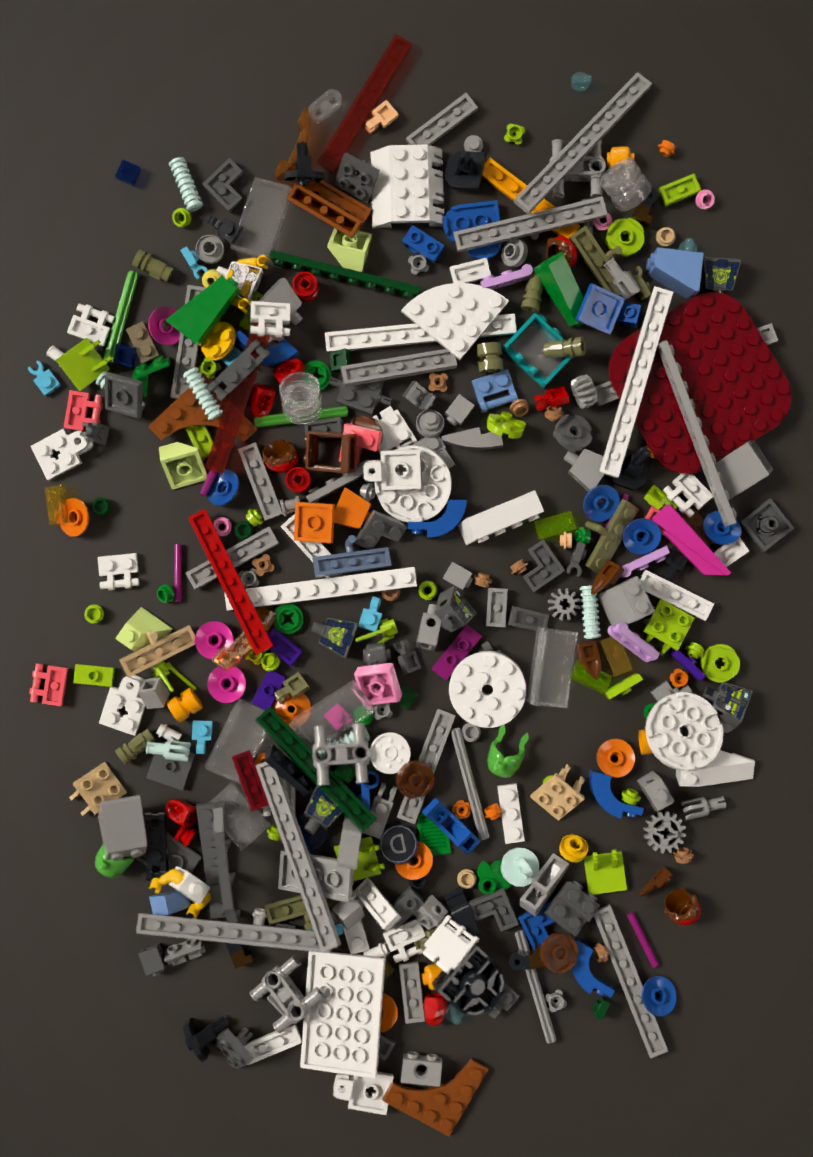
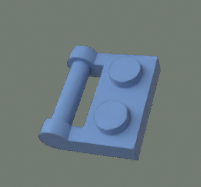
M508 369L472 380L481 413H485L488 409L513 403L518 399ZM507 390L509 392L508 396L485 402L483 399L484 397Z

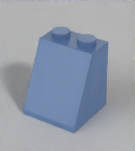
M657 248L648 258L646 270H649V277L690 300L695 297L700 289L703 253Z

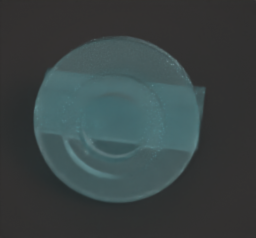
M578 72L571 76V86L575 91H585L591 83V75Z
M686 238V241L682 242L678 250L697 252L698 249L693 242V238Z
M449 1003L448 1012L445 1016L449 1021L454 1022V1025L461 1023L464 1014Z

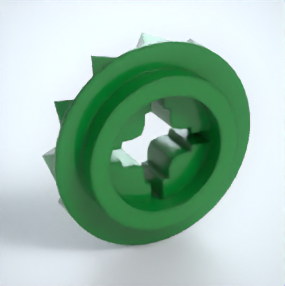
M321 361L308 362L305 365L304 373L301 375L303 385L312 391L323 390L329 385L331 380L330 369ZM317 368L318 374L322 377L318 378L316 384H314V379L308 375H313Z
M282 604L273 613V624L281 633L292 634L302 626L303 614L299 607L294 604ZM294 612V614L292 615L293 617L291 618L293 620L294 625L289 622L282 625L284 623L283 621L285 620V618L283 617L284 615H282V613L290 615Z

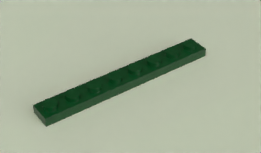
M271 250L270 260L277 267L284 268V266H289L294 271L303 272L305 270L318 277L326 275L334 281L342 279L354 286H358V284L366 285V288L370 290L383 289L387 294L395 295V293L403 294V297L407 299H414L420 292V286Z
M269 707L256 718V723L317 785V768L313 766V751ZM328 768L330 785L317 787L363 833L377 818Z

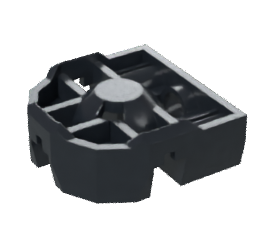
M475 945L456 971L451 969L447 974L442 970L432 984L462 1014L478 1015L490 1011L500 1000L504 980L501 968ZM466 983L469 984V990H465ZM488 989L494 995L492 996L493 1000L491 1002L488 1001L486 1004L480 997Z

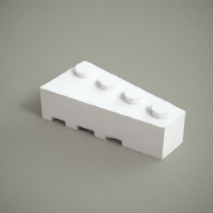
M534 490L471 516L460 522L458 528L466 545L475 541L481 543L488 540L489 535L495 534V536L505 533V529L510 526L514 529L523 525L522 521L528 519L531 522L540 518L538 514L544 512Z

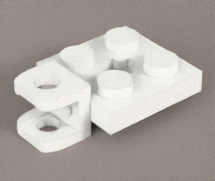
M61 429L31 446L47 480H52L82 464L79 455L89 451L94 445L93 442L88 441L87 437L80 436V433L85 432L76 431L68 435L66 429ZM54 450L60 451L58 460L52 456Z
M420 449L381 451V460H370L363 466L364 479L367 481H382V490L421 489ZM399 464H403V467L407 468L403 475H399V472L395 470L399 467ZM369 468H374L375 473L371 474Z
M133 675L128 678L126 676L122 679L119 688L110 687L99 724L134 736L137 734L146 707L138 694V690L144 680L143 677ZM123 706L126 707L125 710L128 712L124 716L119 712V709Z
M378 1072L376 1078L355 1075L353 1077V1075L339 1073L335 1077L333 1095L338 1099L348 1100V1109L386 1115L388 1104L383 1102L382 1098L393 1081L394 1076L384 1072ZM369 1087H373L376 1090V1093H372V1096H369L368 1092L365 1091Z

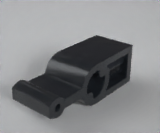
M461 886L443 893L454 922L459 926H464L465 930L473 937L481 935ZM462 934L467 940H470L466 935Z

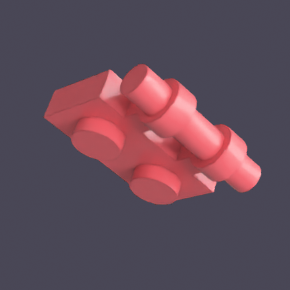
M70 390L64 428L84 432L85 426L82 425L83 422L100 424V411L103 410L104 405L102 403L103 396L95 395L93 402L89 401V393ZM88 408H93L92 419L86 418Z
M36 663L35 671L32 672V677H34L33 685L29 691V694H31L30 702H38L40 695L43 696L42 704L63 706L69 668L48 665L46 673L43 672L44 664ZM41 678L46 679L44 690L40 689Z

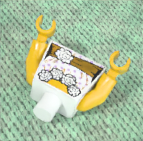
M260 255L258 258L240 259L237 262H231L229 269L218 266L217 271L225 279L232 278L238 283L237 288L241 290L231 305L245 313L248 312L245 307L251 305V301L264 274L262 268L268 269L265 262L267 260L270 261V258Z
M178 866L160 878H153L149 889L156 888L155 893H160L162 885L166 884L195 903L190 905L186 915L192 913L195 919L201 909L211 900L210 887Z

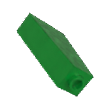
M560 252L549 257L533 268L568 326L576 325L579 327L583 323L575 319L584 297L564 254Z
M221 276L168 317L166 322L195 344L201 346L241 292L237 288L238 283L230 277L225 279Z

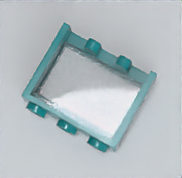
M534 313L503 346L502 351L544 389L573 357H545V343L564 339L561 337L562 334L554 327L551 328L542 315Z

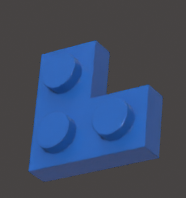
M552 900L545 903L536 917L528 911L518 916L533 950H535V944L543 943L548 937L544 927L554 922L544 914Z

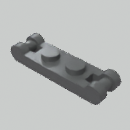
M258 339L253 341L233 363L208 385L207 388L211 392L214 391L220 401H223L271 354L268 349H264L260 345L261 342ZM254 351L259 354L256 359L251 355ZM222 382L228 386L224 390L219 386Z

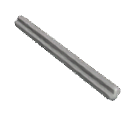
M459 727L453 728L450 732L479 839L485 840L489 838V833L463 736Z
M516 931L515 937L519 950L523 952L530 951L525 931ZM536 968L525 970L546 1042L548 1044L556 1042L557 1039Z

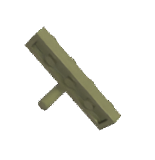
M585 225L571 235L569 239L574 243L577 251L602 288L620 296L621 294L612 283L614 278L603 265L614 256L620 254L622 248L617 246L605 254Z
M622 499L606 528L591 521L585 523L586 528L602 535L587 560L586 567L599 574L608 560L612 559L623 539V532L626 526L634 520L639 511L636 506Z
M301 894L265 904L264 907L269 925L304 915L305 929L307 931L312 929ZM325 898L328 908L340 902L339 900Z

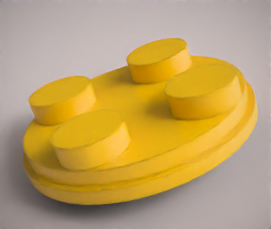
M218 322L201 345L203 354L213 361L226 357L235 345V329L227 322Z

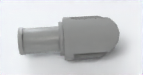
M614 257L603 265L614 278L612 283L625 300L640 292L641 289L628 271H623Z
M723 796L710 800L701 797L681 802L683 807L688 806L683 809L684 814H689L685 816L686 820L708 816L710 811L726 808Z

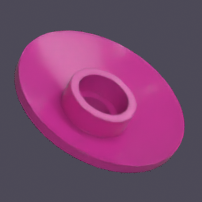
M163 306L155 309L148 321L151 336L163 345L175 344L180 338V332L166 322L167 318L177 311L172 307ZM162 323L166 325L165 330L162 328Z
M218 621L203 624L195 636V645L198 652L205 658L212 660L225 657L231 651L234 643L230 628ZM213 637L219 639L217 644L212 643Z
M221 665L210 673L207 682L208 690L215 700L222 703H231L243 695L246 688V679L243 672L236 666ZM226 680L231 681L230 687L224 685Z

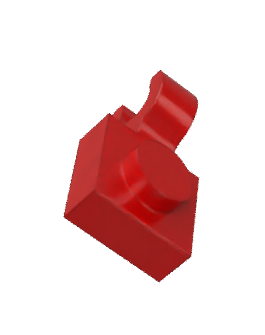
M564 386L545 390L546 394L534 397L535 402L539 403L535 405L537 411L544 410L549 404L551 407L569 403V396Z

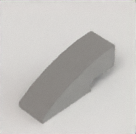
M479 427L444 435L441 438L443 443L464 449L486 450L503 446L501 436L492 432L481 434Z
M346 816L344 817L337 867L356 869L362 833Z
M553 853L531 881V886L521 897L520 906L536 917L569 867V863Z

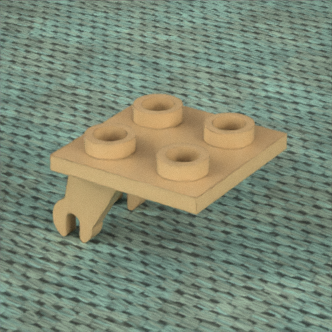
M104 762L72 783L76 791L69 798L72 801L81 795L88 806L80 814L84 816L92 811L96 815L99 813L100 802L119 799L127 792Z
M566 764L565 769H561L559 775L555 773L530 795L535 802L558 821L585 799L579 793L585 781L582 776L579 781H575L573 787L565 782L567 773L571 768L568 764Z

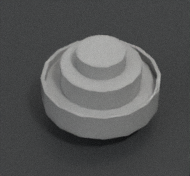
M205 235L198 240L196 253L202 262L214 264L222 259L224 246L218 237Z
M519 239L509 240L502 250V261L504 264L512 268L521 266L527 258L528 248L526 243Z
M427 410L418 415L416 428L424 437H436L443 431L444 419L439 412Z

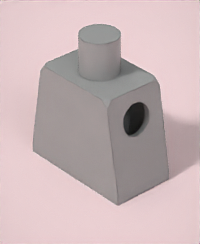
M285 278L279 279L258 301L289 303L290 322L294 326L303 319L296 311L302 305V302Z
M583 449L579 455L568 451L563 458L572 465L568 474L588 492L598 485L604 475L599 473L603 456L590 450Z
M429 604L427 613H423L416 642L417 648L434 651L436 648L441 620L435 613L436 605ZM427 623H432L434 626L429 627Z
M654 771L637 780L655 812L675 802L662 779Z

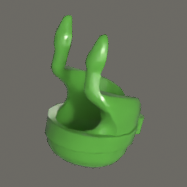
M504 724L499 728L497 738L491 743L487 761L488 768L493 774L508 778L513 776L521 765L525 756L524 745L528 741L529 734L527 732L521 738L518 755L504 758L497 749L505 734Z
M102 844L95 857V867L103 876L116 878L127 869L135 857L129 856L118 861L106 860L104 845Z

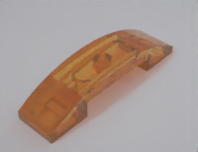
M304 107L297 122L298 131L301 132L297 143L304 141L307 145L310 136V116L308 108ZM296 145L289 161L280 160L274 173L275 182L280 183L282 181V174L285 171H293L295 169L297 158Z
M262 606L257 610V613L268 632L276 618V614ZM243 631L228 648L223 646L211 659V662L227 671L243 661L253 651L245 632Z

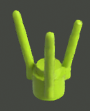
M386 618L381 620L380 630L356 638L355 641L359 642L382 633L383 637H386L377 643H385L395 638L394 635L398 634V630L394 620L388 621Z
M163 660L150 668L153 672V677H161L171 692L174 689L166 678L170 675L169 670L193 690H197L189 680L173 668L170 662L165 663Z

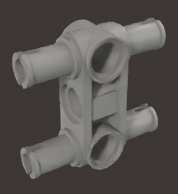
M556 139L552 141V157L549 163L563 149V140ZM601 140L590 150V156H584L553 189V198L560 199L565 196L564 182H591L590 197L597 198L603 196L602 181L605 179L606 163L602 156ZM598 167L600 171H594L592 168Z
M365 723L352 724L354 742L351 744L329 745L326 738V726H314L315 744L312 746L313 766L317 768V786L330 785L328 772L330 765L353 764L356 767V783L368 782L367 765L370 763L369 743L365 741ZM357 748H362L365 751L364 758L361 759L356 756ZM318 751H325L327 755L325 761L318 760Z
M295 955L283 965H277L267 972L262 978V982L250 991V995L255 1001H259L261 997L270 992L285 1012L282 1017L273 1023V1027L278 1033H282L289 1025L298 1023L311 1012L313 1005L324 998V993L319 987H316L304 997L289 977V974L301 965L300 960ZM273 974L278 977V983L273 980ZM296 1006L301 1008V1015L296 1012Z

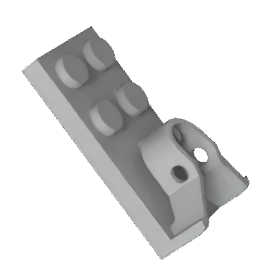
M281 850L278 889L300 893L286 850ZM309 854L325 898L349 902L356 898V893L352 890L354 869L337 867L338 859Z

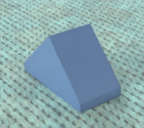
M177 890L149 896L152 912L156 915H170L189 908L191 905L190 900Z

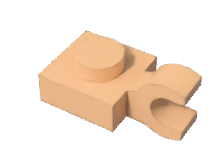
M386 100L372 111L374 117L365 124V129L371 134L379 125L385 128L397 119L399 114Z

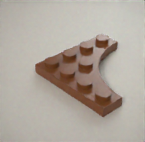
M204 374L201 376V378L205 379V384L209 385L211 383ZM190 388L148 426L161 441L180 429L195 425L221 428L236 436L243 443L257 431V428L227 397L220 401L214 391L210 393L214 394L213 398L217 400L216 403L220 405L219 409L223 410V413L214 420H208L209 416L205 415V409L202 410V404L199 405V399L195 398L196 394H193V389Z
M470 1058L464 1068L455 1075V1078L445 1084L441 1083L440 1087L431 1086L429 1089H415L392 1081L382 1099L383 1102L449 1137L489 1069L482 1063Z

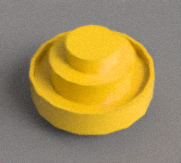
M566 835L559 845V851L566 860L580 862L585 859L588 853V844L578 835Z

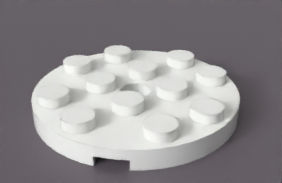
M409 445L396 449H420L421 489L382 490V481H375V492L381 506L391 516L404 522H422L434 517L446 505L451 493L452 481L448 466L436 452L423 446ZM399 464V467L395 470L399 472V475H403L407 468H404L403 464Z
M480 651L467 656L456 666L449 683L450 700L456 712L470 724L484 728L498 727L511 721L520 712L526 697V681L519 666L508 656L495 651ZM488 684L492 686L493 692L485 694L482 687Z
M678 692L662 698L653 706L646 721V738L653 754L662 763L676 770L690 771L709 764L716 757L723 741V726L720 724L717 711L707 700L696 694ZM682 726L686 727L689 731L687 737H683L680 732Z

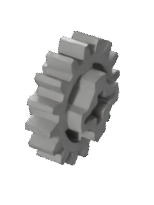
M658 811L657 817L651 814L652 820L645 821L648 827H643V830L648 832L643 835L644 838L650 839L647 844L649 846L653 845V850L655 851L660 848V852L663 854L665 849L669 853H672L673 847L678 850L677 844L684 843L681 837H686V834L682 832L686 827L680 825L683 820L681 818L676 819L677 815L675 813L670 816L669 811H665L664 815ZM661 820V823H659L657 826H654L658 821ZM670 821L676 825L677 830L672 829ZM665 828H666L668 831H670V832H668V833H665L664 835L661 834L660 832H658V831H664ZM652 834L657 835L659 837V843H657L654 840Z

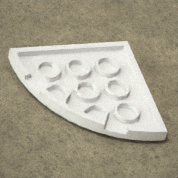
M451 283L437 286L421 293L412 299L401 312L457 359L461 360L509 303V300L489 288H482L479 285Z

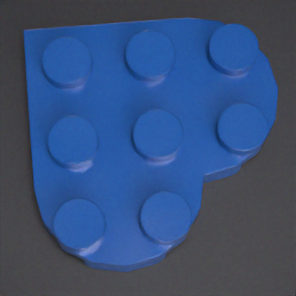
M498 201L460 204L452 207L443 219V230L448 240L455 242L453 232L500 221ZM502 242L467 250V253L472 259L487 258L488 260L498 254Z

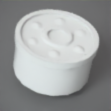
M387 732L379 735L372 742L370 760L379 771L387 774L397 773L404 764L409 762L410 747L401 735Z

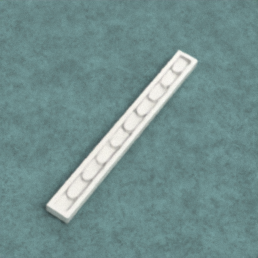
M659 287L653 288L599 473L615 478L619 477L672 298V291Z
M515 314L498 315L479 338L515 334ZM416 324L325 332L327 353L344 348L350 351L437 342Z
M415 567L248 588L246 591L254 607L417 587ZM225 594L226 610L232 611L233 608Z

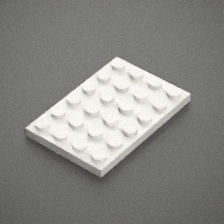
M309 951L305 997L316 987H319L324 993V998L313 1005L311 1012L304 1017L300 1068L369 1078L377 1077L386 958L339 952L322 953Z

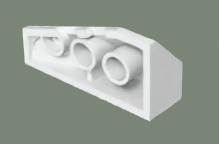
M720 749L716 757L709 764L690 771L676 770V778L679 786L696 787L753 779L755 761Z

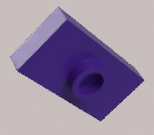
M272 628L268 633L274 645L270 650L289 666H292L303 651L275 628Z
M675 649L670 652V655L697 680L700 681L706 676L695 666L697 662L689 655L685 657L679 650L676 651Z
M275 671L267 672L251 703L264 710L271 707L276 698L274 693L281 689L286 677Z

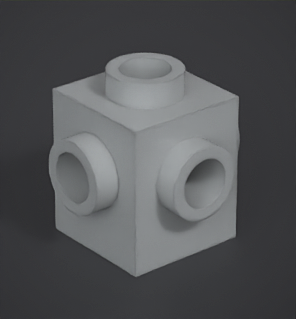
M431 895L424 900V905L413 915L427 930H430L434 926L436 928L439 927L448 911L441 902Z

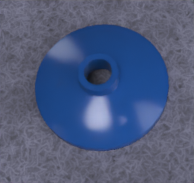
M227 469L217 472L207 495L208 500L213 505H226L235 497L239 488V479L236 473Z
M599 485L592 488L587 493L583 503L586 516L596 522L610 519L620 503L619 495L609 485Z
M714 511L708 514L704 520L703 529L706 536L717 544L730 545L736 542L741 535V525L737 518L735 519L736 523L724 526L719 511Z
M646 518L632 521L623 532L625 547L630 552L638 555L650 553L659 545L661 540L659 526L654 521ZM639 532H644L642 536H637Z
M654 976L648 979L642 989L643 1004L648 1012L655 1016L668 1015L676 1004V990L671 981L663 976Z

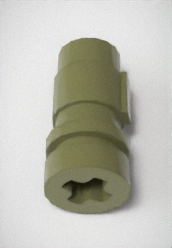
M142 249L137 252L132 266L137 269L141 268V271H147L150 276L169 282L174 273V268L159 259L153 258L152 254H147Z
M532 271L530 278L527 280L526 294L523 296L521 305L522 310L530 313L539 312L542 301L540 297L544 287L535 271Z
M583 337L552 341L544 344V355L546 358L585 356L586 344Z
M147 728L131 739L129 743H124L123 747L117 748L115 752L125 765H128L132 762L131 759L135 760L139 753L146 750L148 741L155 742L157 739Z

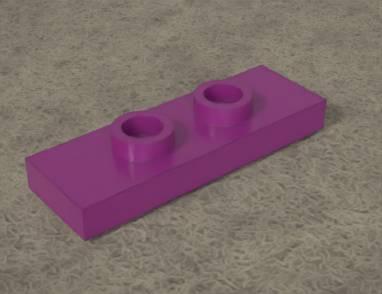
M467 624L431 669L447 681L456 666L467 656L482 636Z

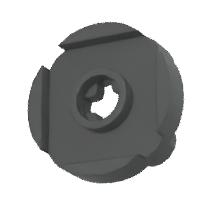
M566 414L556 423L553 436L570 453H575L585 449L592 441L590 431L592 429L583 417L579 415L574 417ZM570 431H576V436L572 435Z

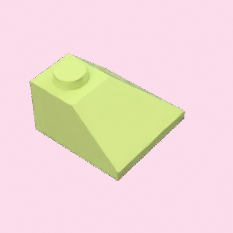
M334 228L327 248L343 268L362 272L366 263L372 234L359 231L353 238H350Z
M179 442L159 447L160 461L172 490L206 480L208 475L196 447Z
M141 607L126 622L115 639L135 652L151 644L147 637L149 630L158 634L157 639L160 640L168 636L172 628Z

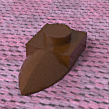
M608 560L595 578L591 594L600 592L609 584L614 585L625 570Z
M596 641L577 644L576 650L580 664H583L589 675L597 680L601 672V659Z
M663 866L644 886L639 896H644L657 887L666 886L671 880L670 876L672 873Z

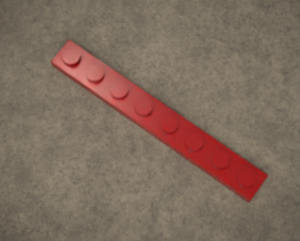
M203 509L188 517L255 655L274 647L207 510Z

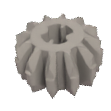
M587 374L578 376L571 381V389L580 408H588L596 404L598 401L596 388L592 379Z
M568 588L564 590V595L562 590L558 589L559 596L552 593L551 596L555 600H548V603L554 605L549 607L548 610H556L552 614L553 617L560 613L559 620L561 621L564 619V614L566 619L570 620L571 616L569 613L576 616L577 613L573 609H580L579 605H575V602H579L580 598L573 600L576 592L568 595ZM563 599L569 604L568 607H565V610L559 605L560 602H563Z

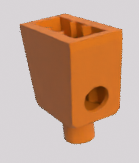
M344 487L335 508L334 524L361 530L371 514L369 512L371 504Z

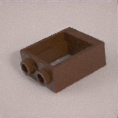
M320 430L307 431L305 436L306 454L304 455L306 470L345 474L355 473L357 434ZM319 436L342 438L341 466L318 464Z

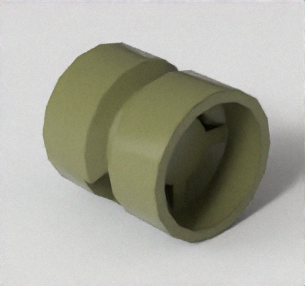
M487 342L477 345V356L481 358L478 361L479 373L489 374L504 370L503 359L499 357L502 355L500 342Z

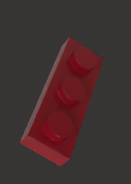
M250 750L232 756L233 765L251 812L268 806L269 803Z

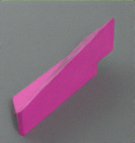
M670 504L665 505L651 518L656 524L666 530L663 534L702 575L726 576L731 574L728 568Z

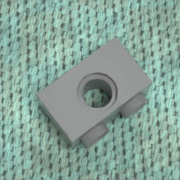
M412 1051L408 1052V1054L403 1053L401 1083L440 1087L442 1057H438L436 1054L424 1056ZM425 1065L427 1069L425 1071H418L417 1066Z

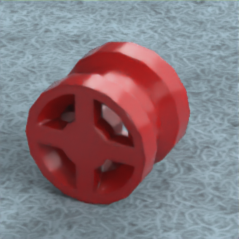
M181 826L174 840L181 841L184 846L188 847L197 830Z

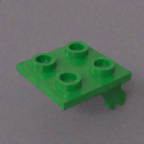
M160 356L153 359L154 362L150 365L143 363L135 367L132 378L142 381V393L145 398L148 393L149 374L169 366V356L166 358Z

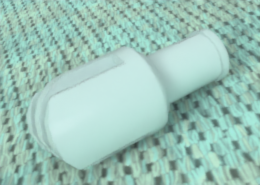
M167 740L165 744L147 742L146 754L163 755L166 760L188 762L189 749L191 747L189 742Z

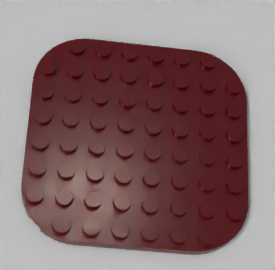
M718 292L703 293L667 313L658 344L667 340L668 344L673 346L675 355H673L674 360L681 367L682 373L680 375L682 381L685 380L687 383V394L689 399H692L695 404V415L701 420V431L708 438L709 446L707 447L709 452L713 453L716 462L751 440L752 442L774 429L784 420L791 405L790 384L747 311L736 299ZM641 329L625 338L611 355L608 376L610 384L619 400L621 399ZM656 349L634 425L661 466L671 472L686 475L701 472L703 468L659 352Z

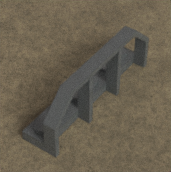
M226 801L197 804L196 809L206 884L210 887L209 892L211 893V900L209 901L211 919L226 917L228 923L238 922L241 912L240 909H234L231 891L236 874L235 872L229 873L227 860L231 838L225 839L224 809Z

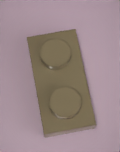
M143 321L126 329L142 364L160 357Z

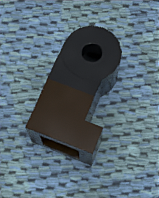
M648 187L643 190L631 217L644 228H648L653 216L648 214L658 199L656 189Z
M225 943L235 969L254 961L253 951L247 953L244 944Z
M542 943L535 944V950L513 951L509 958L510 967L515 971L545 967L540 957Z

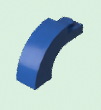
M240 330L236 333V339L238 340L236 344L245 351L252 341ZM283 338L273 347H263L268 349L271 354L260 366L277 367L288 359L296 358L299 352ZM256 351L251 354L255 359L259 356Z
M448 500L446 511L441 518L433 522L408 521V530H411L412 534H423V531H427V539L437 538L449 533L458 525L464 515L467 500Z
M590 770L589 783L591 792L597 803L605 811L620 819L623 811L625 812L624 815L636 818V815L642 816L644 808L639 805H631L619 801L613 796L610 788L612 776Z
M436 798L422 811L466 855H469L481 842L460 819Z
M574 937L573 939L578 947V956L575 965L571 969L577 982L589 994L595 988L594 991L603 997L607 995L611 998L615 992L613 987L593 975L589 969V959L594 951L593 948L579 938Z

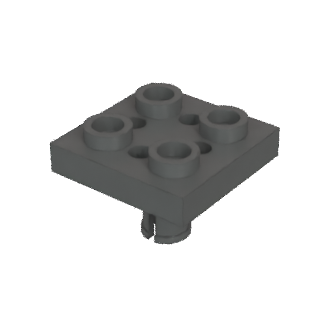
M345 153L334 186L368 203L380 170L371 166L370 162L366 163V160L361 161Z
M771 498L739 522L762 552H765L794 529Z
M245 1027L236 1037L226 1029L211 1040L215 1050L223 1053L227 1058V1063L236 1069L250 1064L254 1059L251 1053L244 1047V1044L253 1036L251 1032L247 1033L249 1030Z

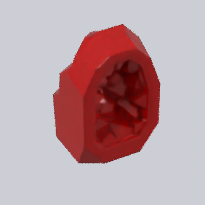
M288 359L278 365L273 370V373L282 388L286 390L299 380L300 376L304 373L305 366L299 359Z
M260 383L254 384L250 400L251 412L254 416L264 417L271 411L275 399V390L272 387Z
M176 798L167 801L165 812L170 819L184 827H191L197 821L198 816L195 806Z
M430 993L425 996L424 1001L425 1019L428 1025L437 1026L442 1023L444 1015L448 1012L447 999L440 993Z

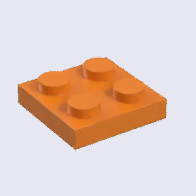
M295 502L294 541L333 543L335 504Z

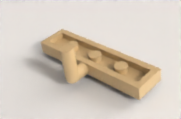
M190 625L160 640L157 639L158 634L149 630L147 637L151 644L119 659L129 678L195 645V635Z

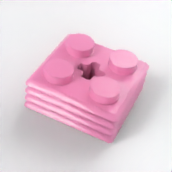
M393 663L357 667L354 676L364 706L400 701L402 691Z

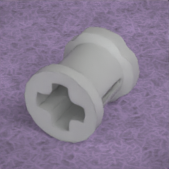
M299 496L286 501L280 500L283 516L295 512V502H300Z

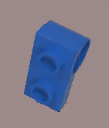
M413 225L402 240L403 245L415 254L419 253L435 263L445 248L442 243Z
M624 302L616 322L628 327H638L643 308L642 305Z
M367 769V773L373 774L376 777L375 783H357V786H361V793H358V799L368 809L371 808L370 789L375 788L379 783V774L373 769Z

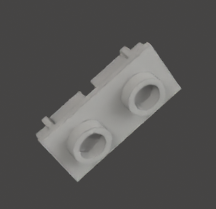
M188 939L185 942L177 945L173 944L166 948L164 961H167L169 966H176L187 961L185 955L188 954L191 960L203 956L206 949L202 945V940Z

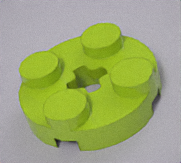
M632 218L617 219L610 225L605 241L610 250L617 246L622 248V252L617 256L628 258L636 254L643 246L644 230L641 224ZM629 234L628 239L630 241H622L620 235Z
M502 412L501 415L489 414L487 429L496 435L502 436L505 433L509 434L508 438L516 439L522 437L526 423L512 418L513 415L511 413Z
M715 644L706 648L703 652L704 656L700 659V667L702 673L709 680L723 683L737 675L740 668V660L732 647L724 644ZM722 658V662H725V665L718 669L715 661Z

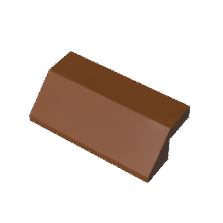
M323 180L321 182L309 183V186H299L298 183H295L286 198L289 202L350 238H353L360 231L372 212L371 208Z

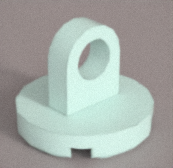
M516 847L509 850L503 856L501 872L504 879L518 887L531 884V881L539 872V862L535 854L526 848Z

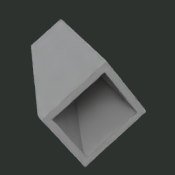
M751 440L714 464L716 470L722 475L723 482L721 483L723 489L727 490L730 499L770 475L774 470L755 441L751 442Z
M638 576L631 577L596 595L611 625H617L620 622L628 624L655 612Z
M140 795L100 802L98 820L106 860L118 861L126 856L139 857L143 855L147 849Z

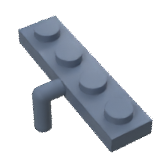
M350 535L345 542L346 553L313 557L315 577L389 568L392 566L389 549L385 547L354 552L353 544L356 541V537Z

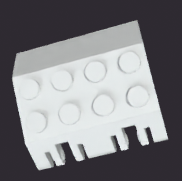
M428 144L389 145L371 152V166L380 170L372 193V228H391L392 223H429V227L443 226L444 216L442 215H444V209L433 206V203L441 204L444 202L442 197L444 195L443 178H441L443 177V172L432 168V166L439 167L443 165L441 148Z

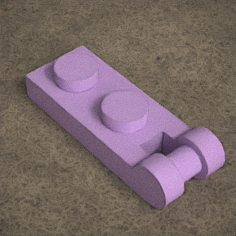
M525 264L518 271L512 272V270H507L497 277H494V275L484 277L483 281L480 282V286L494 290L528 280L533 268L531 265Z
M664 546L621 566L625 571L620 577L630 576L631 571L636 568L638 571L649 567L648 563L655 560L658 563L666 559L665 555L670 553L668 547Z
M625 622L608 627V633L611 637L643 661L649 662L658 659L660 653L654 649V646L646 643L638 634L630 631Z

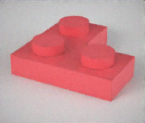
M349 423L344 424L343 433L357 434L355 466L360 463L362 448L379 451L382 437L381 431Z

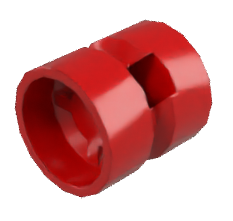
M300 272L294 277L292 285L300 301H313L319 293L315 276L310 272Z
M294 467L286 474V484L293 493L304 494L311 488L312 478L304 468Z

